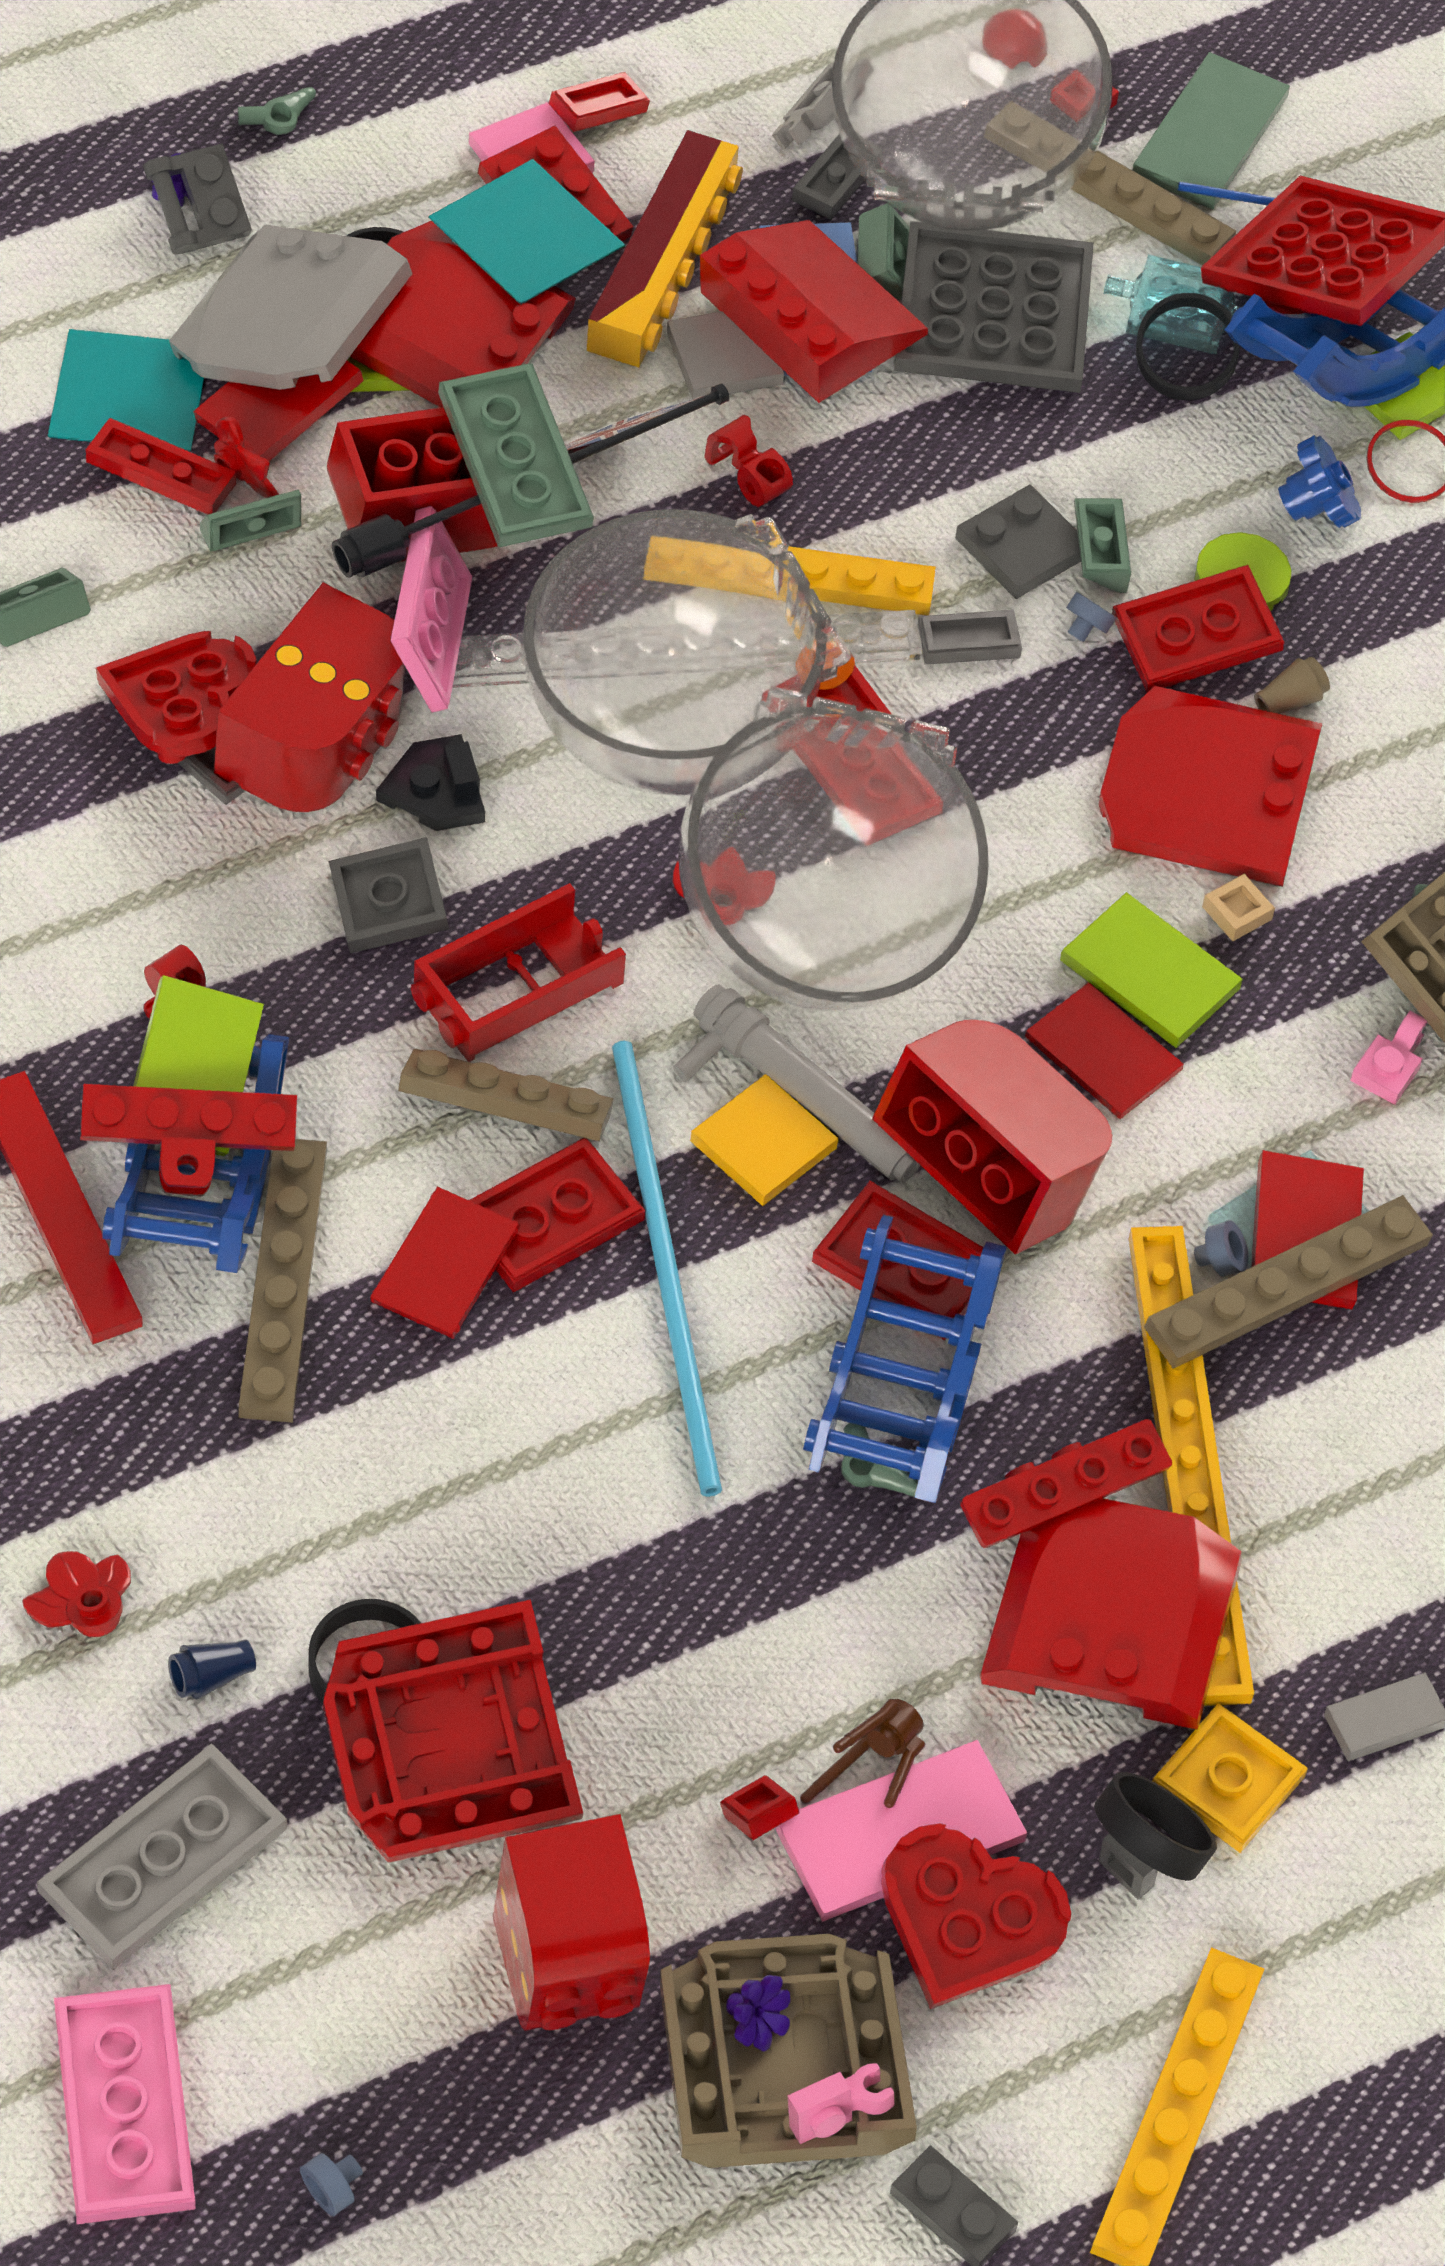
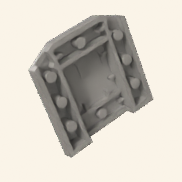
M264 225L251 236L169 342L174 355L179 360L182 357L188 360L193 371L204 378L278 390L296 387L299 377L318 374L321 382L331 381L410 278L412 271L407 258L383 241Z

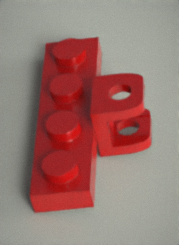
M83 1084L80 1140L161 1144L159 1181L163 1192L167 1195L201 1197L208 1192L211 1185L215 1164V1147L294 1151L297 1095ZM190 1165L196 1172L191 1175H184L179 1172L178 1167Z

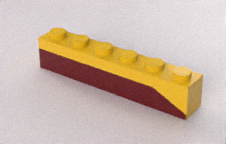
M690 130L686 131L588 319V352L639 368L647 351L654 352L661 338V324L664 318L672 319L678 304V291L680 287L687 288L690 284L695 268V257L707 250L712 224L719 225L721 223L727 206L726 197L729 192L735 194L740 185L743 167L737 165L739 146Z

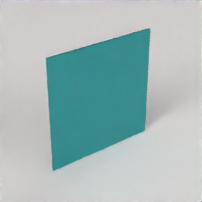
M534 159L428 216L434 224L520 305L625 246L618 237Z
M69 329L48 437L91 442L107 420L112 418L191 452L196 426V418L193 411L200 404L204 377L194 372L190 362L184 357L179 360L174 355L169 339Z

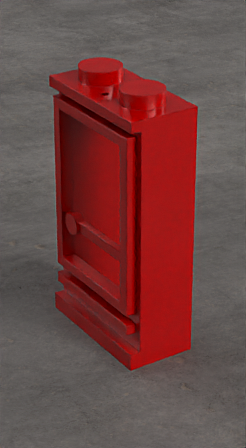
M570 883L414 961V984L411 985V993L416 1004L423 1012L429 1011L438 1022L440 1033L446 1044L450 1048L457 1047L468 1062L475 1060L476 1054L610 986L614 989L624 984L626 953L621 947L607 954L603 952V931L599 922L592 918L582 925L574 915L575 889ZM535 942L561 976L542 987L538 985L524 967L522 957L514 954V952ZM506 957L507 967L510 970L517 971L532 992L472 1021L446 986Z

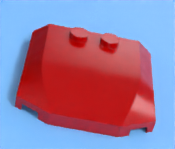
M429 221L392 237L387 243L388 246L407 258L412 275L350 357L441 408L444 406L438 393L439 382L528 364L545 339L549 338L551 340L574 308L576 298L553 286L520 305L436 224Z
M1154 686L1121 717L1100 792L1099 807L1102 817H1106L1111 831L1110 842L1112 848L1238 877L1245 874L1251 880L1283 887L1322 723Z
M1104 1498L1021 1533L981 1670V1683L1031 1695H1036L1037 1688L1040 1686L1143 1708L1144 1719L1198 1730L1242 1562L1241 1551L1193 1516Z
M531 1599L338 1641L330 1679L323 1700V1710L347 1813L388 1863L583 1818L584 1813L571 1761L567 1760L542 1659L544 1651Z

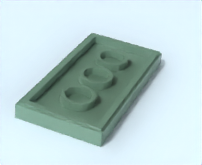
M1209 52L1134 162L1132 171L1170 192L1214 209L1221 198L1178 191L1179 181L1227 189L1287 99L1290 85Z
M532 363L439 382L438 393L498 548L587 529L593 526L594 516Z

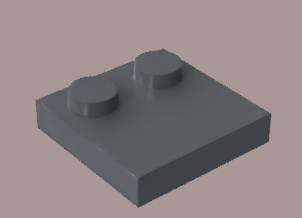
M1031 484L961 523L956 529L955 539L1015 599L1081 562L1077 530Z
M427 837L329 861L350 953L449 929Z

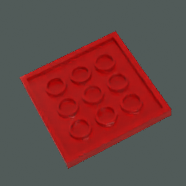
M1300 175L1201 267L1202 283L1222 288L1227 292H1237L1248 296L1256 294L1268 303H1277L1300 309L1305 313L1318 314L1340 320L1345 324L1362 326L1445 246V212Z

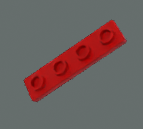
M1145 1419L1084 1446L1080 1442L1072 1443L1055 1452L1051 1456V1460L1035 1466L1033 1462L1023 1464L1008 1472L1004 1476V1480L965 1496L961 1500L960 1506L980 1546L988 1548L1167 1471L1172 1466V1460L1152 1421Z

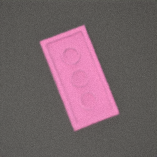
M432 506L416 510L414 522L437 512ZM442 521L411 534L391 636L392 645L432 713L448 709L472 583V575Z
M978 1740L912 1765L901 1793H899L896 1803L892 1808H886L884 1800L895 1772L799 1809L800 1813L775 1827L822 1922L884 1898L881 1885L883 1862L892 1852L900 1838L919 1826L939 1823L946 1824L945 1828L958 1830L971 1840L974 1837L981 1841L989 1855L1025 1842L1027 1831Z
M165 1984L54 1998L77 2224L195 2210V2194L171 1985Z

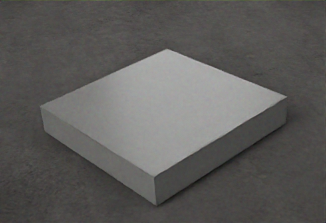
M720 311L667 321V335L692 399L711 393V388L720 383L725 385L729 394L783 385L784 372L782 368L758 347L724 312Z

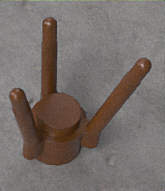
M888 1699L878 1712L852 1729L833 1745V1750L836 1753H841L848 1747L854 1746L801 1794V1802L807 1804L871 1747L877 1754L883 1757L903 1754L884 1800L886 1808L894 1807L915 1757L925 1747V1742L918 1737L924 1727L923 1719L919 1712L906 1701Z

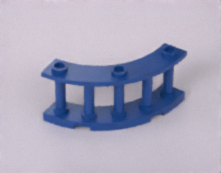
M1401 288L1362 326L1345 324L1340 320L1318 314L1278 313L1269 308L1261 297L1253 294L1246 304L1233 314L1230 323L1224 329L1236 344L1255 356L1272 361H1291L1296 364L1297 367L1293 372L1301 383L1331 402L1338 401L1349 407L1370 406L1398 397L1419 385L1420 381L1417 377L1428 368L1433 366L1439 370L1445 365V307L1438 312L1402 291ZM1386 304H1389L1423 324L1424 327L1400 343L1367 322ZM1351 335L1379 353L1357 355L1340 345L1339 342Z
M268 1034L262 1040V1047L254 1046L248 1071L249 1077L257 1078L255 1093L281 1094L289 1037ZM128 1143L125 1172H129L123 1191L115 1203V1208L107 1207L104 1217L103 1239L111 1240L109 1255L120 1256L131 1237L208 1248L209 1254L218 1255L216 1270L238 1273L248 1248V1244L242 1243L243 1233L253 1234L264 1190L271 1150L244 1149L243 1157L234 1155L233 1160L215 1158L212 1179L229 1181V1186L234 1187L231 1199L223 1198L222 1203L146 1193L145 1188L150 1170L159 1171L160 1150H155V1144ZM190 1165L178 1167L179 1172L184 1175H191L196 1172ZM138 1213L212 1223L213 1226L206 1227L137 1216Z
M883 1215L876 1230L871 1228L866 1230L860 1259L867 1260L868 1265L846 1343L836 1342L829 1372L836 1373L837 1375L821 1420L811 1419L803 1450L812 1452L808 1470L818 1473L827 1451L910 1472L909 1478L919 1480L914 1498L936 1503L947 1466H945L949 1452L953 1450L982 1345L981 1343L973 1342L972 1337L975 1327L985 1328L1007 1246L986 1241L981 1256L971 1254L970 1259L889 1239L893 1217ZM883 1259L964 1280V1286L972 1287L966 1315L956 1313L955 1317L951 1318L874 1298ZM867 1318L949 1339V1345L957 1346L951 1370L940 1368L939 1372L858 1352ZM852 1372L934 1393L933 1399L941 1401L937 1418L927 1415L926 1420L846 1400L845 1395ZM841 1420L917 1440L920 1443L919 1447L917 1446L916 1450L912 1451L836 1431L835 1427L837 1421Z

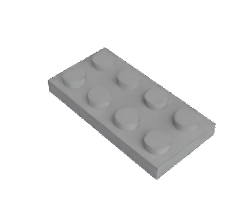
M211 1743L37 1881L38 1893L103 1961L114 1970L286 1831L287 1818Z

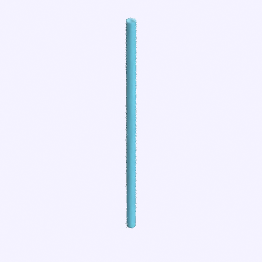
M619 1041L612 1046L700 1492L701 1495L706 1497L715 1496L722 1491L633 1046L629 1041Z

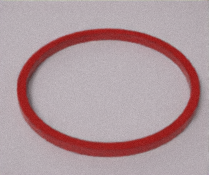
M1416 420L1394 421L1382 427L1373 436L1368 446L1366 457L1368 471L1376 485L1389 496L1404 502L1420 503L1440 496L1445 491V484L1434 493L1419 497L1406 496L1393 491L1376 474L1372 463V451L1375 442L1383 433L1399 426L1422 428L1435 435L1444 446L1445 436L1433 426Z

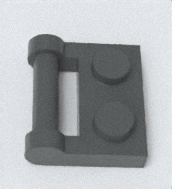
M223 143L172 157L162 156L154 158L143 164L147 180L153 181L171 233L168 242L172 254H183L250 235L252 228ZM181 174L199 227L197 231H189L171 176Z

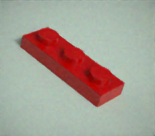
M112 418L107 420L85 449L87 463L205 514L216 513L236 486V471Z

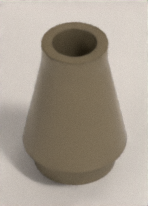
M1308 657L1305 660L1297 658L1263 690L1254 695L1255 703L1260 710L1281 714L1321 701L1323 694L1330 690V682L1325 670L1315 658Z

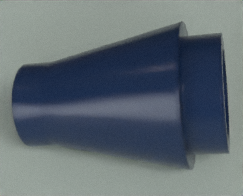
M246 1639L229 1643L182 1645L178 1653L169 1656L168 1668L176 1693L181 1698L192 1696L197 1700L244 1674L254 1672L256 1670V1659L253 1648Z

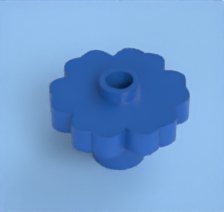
M1315 435L1297 444V454L1304 468L1286 478L1287 483L1278 488L1280 498L1289 515L1295 521L1303 517L1309 520L1325 511L1329 519L1338 528L1342 526L1345 528L1362 519L1361 507L1354 495L1355 490L1352 477L1345 464L1341 460L1338 461L1331 446L1325 442L1322 436L1316 437Z

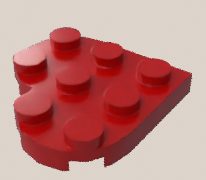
M201 631L181 636L96 667L99 685L136 738L149 750L157 752L160 761L174 764L181 762L186 756L204 753L216 747L218 711L254 668L257 660L252 646L241 637L235 635L234 642L227 639H213L211 631Z
M941 1823L919 1826L901 1837L883 1862L881 1868V1885L885 1904L930 2009L1038 1968L1056 1954L1066 1939L1067 1926L1071 1920V1909L1067 1892L1054 1873L1049 1870L1045 1873L1035 1864L1019 1861L1020 1857L1016 1856L992 1859L981 1841L974 1837L971 1840L962 1832L945 1828L946 1824Z

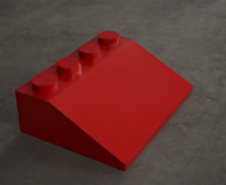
M810 220L736 232L700 254L701 294L718 310L724 312L818 403L928 335V328Z

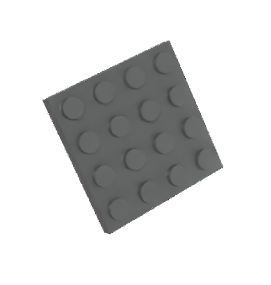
M910 221L901 304L928 328V335L895 355L894 371L1080 393L1083 381L1094 242Z

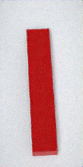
M23 1071L0 1079V1149L92 1345L143 1327L142 1315L113 1255H109L110 1248L106 1240L103 1239L101 1229L26 1072Z

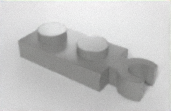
M860 55L828 64L783 117L785 122L772 135L782 150L786 149L794 140L797 145H801L811 135V129L818 130L829 124L836 116L834 110L837 106L857 92L858 81L869 70Z

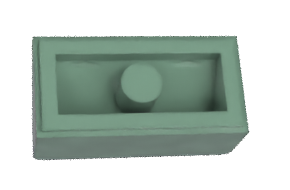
M889 203L862 213L859 217L858 265L894 298L901 300L909 226Z
M298 489L206 515L200 522V531L210 552L300 527L301 493Z
M1075 498L1074 508L1082 576L1116 592L1127 593L1131 577V565L1122 499Z
M62 567L1 591L0 643L4 647H8L88 615L91 608L83 581Z

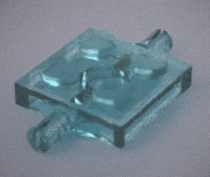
M1149 254L1143 272L1135 281L1108 274L1103 293L1130 299L1131 312L1126 333L1137 335L1141 321L1146 313L1156 303L1171 295L1180 293L1206 295L1221 303L1232 316L1241 308L1235 306V292H1227L1222 288L1202 283L1201 267ZM1180 307L1169 310L1157 317L1146 330L1144 337L1216 355L1226 326L1219 318L1206 310L1195 307Z

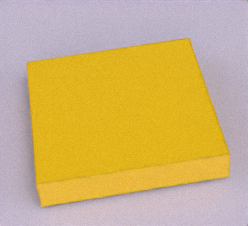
M765 1074L693 1129L690 1141L758 1203L764 1206L837 1149L838 1137Z
M1218 1703L1201 1722L1198 1730H1194L1152 1781L1182 1800L1204 1821L1213 1834L1241 1853L1305 1778L1308 1768Z

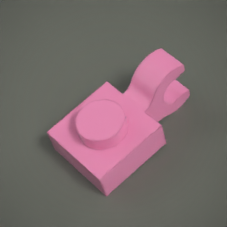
M1410 1010L1392 1041L1378 1034L1354 1068L1351 1081L1396 1105L1420 1069L1423 1058L1415 1055L1413 1052L1424 1037V1034L1421 1032L1427 1025V1020Z
M877 2063L862 2066L855 2074L844 2079L841 2072H838L788 2095L789 2127L799 2144L815 2137L826 2138L837 2133L846 2123L852 2121V2111L860 2110L867 2114L878 2115L887 2112L894 2106V2091L891 2087L878 2093L866 2090L867 2087L880 2082V2068Z

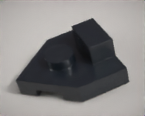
M462 734L412 743L376 789V801L391 809L399 807L418 817L419 823L435 831L485 822L486 812L480 795V778L468 741L464 742Z

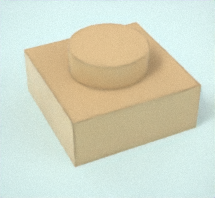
M1245 874L1206 894L1202 905L1203 909L1232 941L1271 921L1275 911V907Z

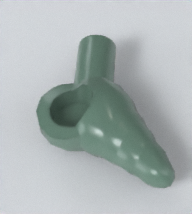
M313 87L302 88L290 94L273 98L264 106L238 107V125H263L266 131L275 135L292 132L298 123L300 113L315 98L316 90Z
M849 1423L844 1427V1433L870 1439L866 1428L863 1426ZM844 1456L841 1464L842 1475L855 1487L873 1486L915 1497L918 1481L909 1478V1474L906 1471L849 1456Z

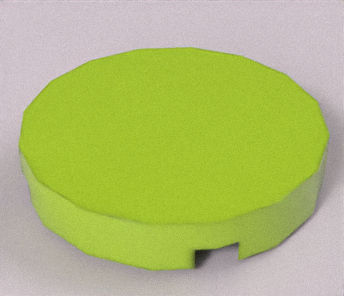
M1243 532L1223 534L1209 541L1198 555L1195 581L1249 565L1269 610L1272 611L1274 605L1280 601L1282 603L1288 593L1292 570L1287 556L1276 544L1259 535Z

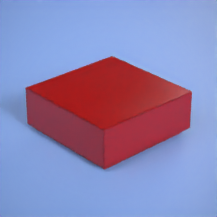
M767 1775L762 1776L720 1801L724 1818L752 1840L757 1839L800 1813L795 1797Z

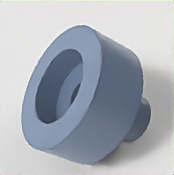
M1077 591L1066 607L1077 615L1068 633L1083 643L1093 627L1107 634L1117 617Z
M1229 1220L1209 1226L1205 1232V1244L1194 1248V1257L1200 1267L1211 1264L1214 1270L1222 1277L1245 1271L1248 1266L1247 1245L1241 1230L1233 1221Z
M320 2153L300 2167V2174L307 2189L327 2214L334 2217L354 2203V2195L349 2183L362 2175L363 2171L352 2155L349 2154L334 2164L328 2156Z

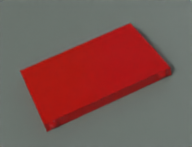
M1089 982L1031 1026L1025 1033V1037L1119 1119L1123 1118L1182 1071L1184 1066L1178 1058Z
M437 1186L377 1287L372 1291L371 1302L454 1339L512 1240L518 1234L519 1222Z

